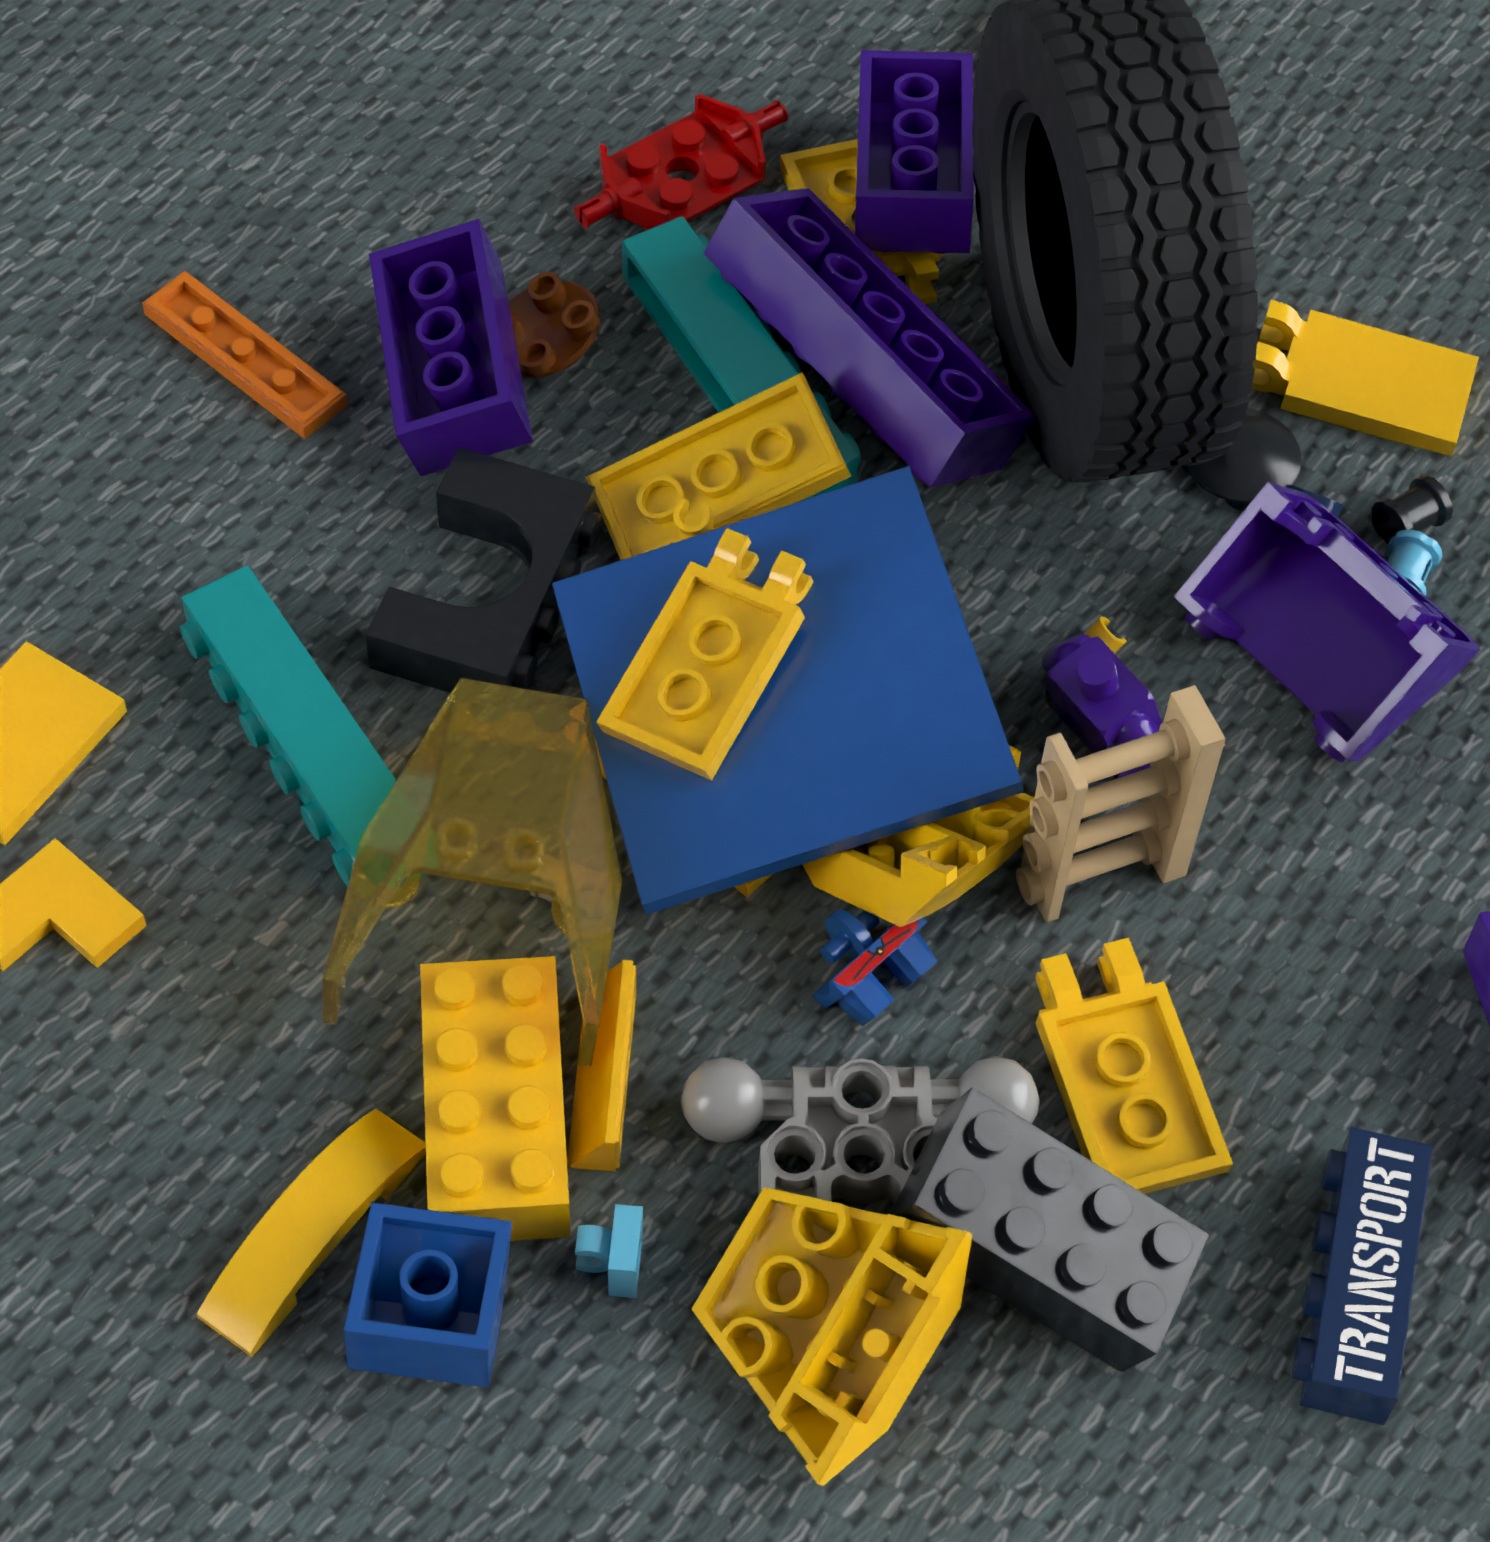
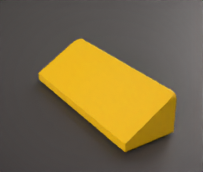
M622 960L591 983L585 992L567 1164L573 1169L616 1172V1168H620L636 1004V965H633L631 960Z

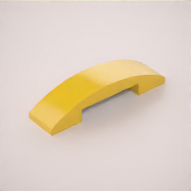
M376 1108L351 1125L298 1175L257 1223L208 1293L197 1312L198 1319L246 1354L253 1357L297 1305L295 1296L297 1291L368 1210L371 1202L374 1203L379 1196L386 1200L424 1157L426 1154V1143Z

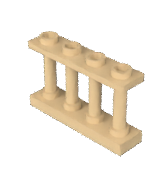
M1196 685L1171 693L1164 722L1160 725L1159 732L1078 759L1074 758L1061 733L1046 737L1042 762L1037 765L1036 769L1038 782L1035 797L1029 804L1031 817L1028 832L1023 836L1024 852L1021 867L1016 870L1017 884L1023 899L1028 905L1037 904L1046 923L1059 919L1066 886L1135 862L1142 861L1145 865L1153 864L1163 884L1186 876L1226 740ZM1150 763V768L1088 788L1089 783ZM1141 799V803L1080 823L1083 818ZM1133 833L1132 837L1073 856V853Z

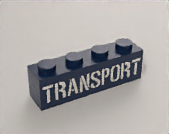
M1351 1127L1341 1151L1329 1150L1323 1172L1322 1189L1333 1191L1330 1212L1320 1210L1312 1241V1251L1323 1253L1320 1274H1309L1302 1304V1314L1313 1316L1310 1338L1300 1336L1292 1367V1379L1303 1381L1300 1406L1384 1425L1396 1405L1399 1395L1430 1172L1432 1145Z

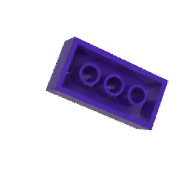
M861 50L855 235L871 251L933 252L937 254L970 253L974 202L972 147L973 53Z
M480 219L369 253L395 433L419 475L424 476L447 469L458 447L489 456L533 442L502 263Z

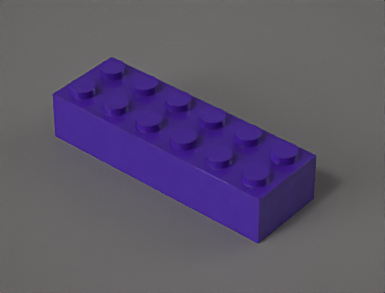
M809 188L733 198L703 254L720 270L721 277L728 284L737 288L756 307L760 318L774 326L791 343L796 355L806 363L811 364L831 385L833 393L842 401L849 403L869 424L871 432L878 439L887 443L907 463V466H910L912 475L932 488L1002 470L1033 423L1036 415Z

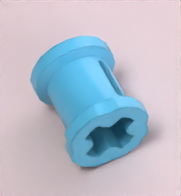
M1409 529L1398 531L1390 539L1387 546L1389 555L1387 562L1426 596V586L1424 583L1428 574L1439 565L1442 559V549L1437 541L1420 531Z

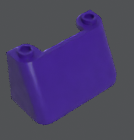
M1270 482L1266 483L1174 595L1189 611L1185 615V620L1197 632L1210 640H1213L1218 634L1222 637L1236 640L1316 715L1312 722L1319 733L1314 737V740L1324 752L1339 762H1344L1346 759L1349 761H1361L1461 672L1480 651L1477 643L1324 505L1306 493Z

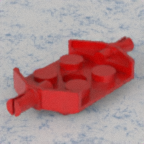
M702 94L695 95V112L611 156L607 155V146L605 144L600 145V172L603 189L601 194L574 207L578 222L582 223L584 228H588L610 214L616 220L623 218L648 230L681 216L689 222L765 181L766 159L762 144L763 133L788 121V113L783 104L780 105L779 100H774L771 104L754 113H745L738 107ZM684 170L693 173L696 177L686 181L681 178H670L669 175L675 171Z

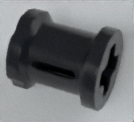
M1421 475L1410 483L1408 491L1395 499L1382 498L1375 502L1371 507V520L1377 534L1389 544L1390 539L1398 531L1408 529L1421 531L1429 525L1434 527L1444 525L1452 518V502L1441 483L1431 476Z

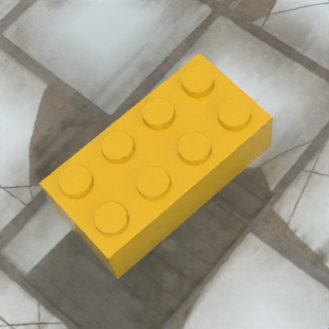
M555 956L420 964L427 1209L512 1221L510 1241L571 1237Z

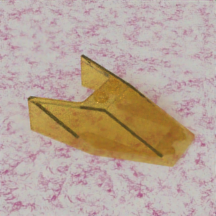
M460 678L361 836L322 979L323 1023L337 1025L348 968L385 908L400 906L413 898L419 889L422 873L544 893L552 896L551 916L556 927L567 936L584 1023L578 1065L591 1067L603 1004L622 877L588 700Z

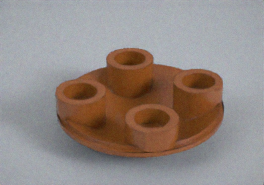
M544 272L536 275L529 282L527 289L509 301L521 375L524 378L546 377L568 368L587 352L597 336L600 326V310L593 295L577 283L560 280L559 276L553 272Z

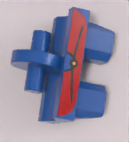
M835 910L825 920L826 930L831 940L820 949V952L824 959L831 964H834L844 954L852 960L812 996L825 1009L837 1002L861 1026L870 1022L894 1000L871 973L878 965L883 962L906 988L937 962L926 942L917 933L927 923L924 917L902 927L892 924L873 941L869 932L880 923L878 916L864 910L857 917H854L845 910Z

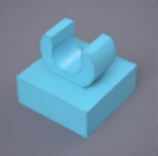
M615 1204L612 1231L596 1225L578 1226L575 1255H577L576 1270L590 1273L608 1271L609 1296L637 1297L643 1241V1206Z

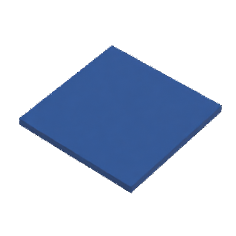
M910 466L552 583L640 901L646 915L1024 792L1020 775ZM726 528L748 536L751 541L748 550L756 553L759 557L757 565L745 581L763 588L769 578L772 566L782 550L803 559L806 566L802 573L811 576L814 582L804 599L797 604L801 608L805 619L716 775L710 781L602 732L596 721L689 562L692 561L707 568L714 556L720 538Z

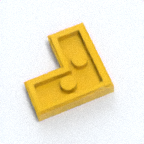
M56 838L0 883V969L2 971H5L53 929L98 968L147 926L144 915Z

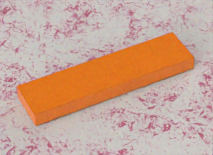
M182 272L142 302L144 315L304 439L308 438L348 406L346 393L188 272Z

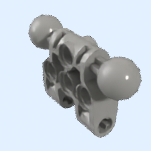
M998 1056L976 1061L962 1073L959 1079L930 1080L928 1066H881L873 1060L862 1058L850 1060L842 1066H826V1068L792 1066L791 1080H761L759 1075L744 1061L720 1057L705 1061L692 1072L683 1086L680 1101L683 1115L693 1130L705 1140L721 1144L743 1140L757 1128L761 1121H785L760 1145L758 1166L759 1194L764 1187L831 1202L841 1198L847 1202L862 1205L873 1203L883 1198L888 1199L895 1205L915 1165L914 1160L919 1157L941 1111L969 1089L975 1088L1031 1124L1037 1116L1040 1099L1032 1075L1015 1060ZM859 1091L869 1094L877 1103L870 1108H855L848 1104L844 1097L849 1093ZM795 1155L807 1160L811 1167L803 1173L792 1174L782 1170L778 1166L777 1161L784 1156ZM864 1155L875 1160L880 1168L874 1172L863 1174L849 1168L845 1161L852 1156Z

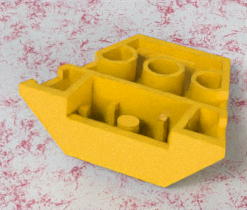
M1020 793L802 865L814 887L902 927L930 915L953 902L999 868L1023 844V836L1028 832L1031 817L1029 804L1031 800H1034V797Z
M764 1187L693 1305L692 1311L738 1375L747 1379L770 1411L768 1416L777 1429L785 1432L806 1461L807 1465L805 1467L816 1483L824 1486L889 1430L961 1308L972 1233Z

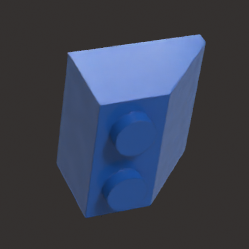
M371 1202L343 1330L348 1369L489 1388L501 1325L512 1221Z

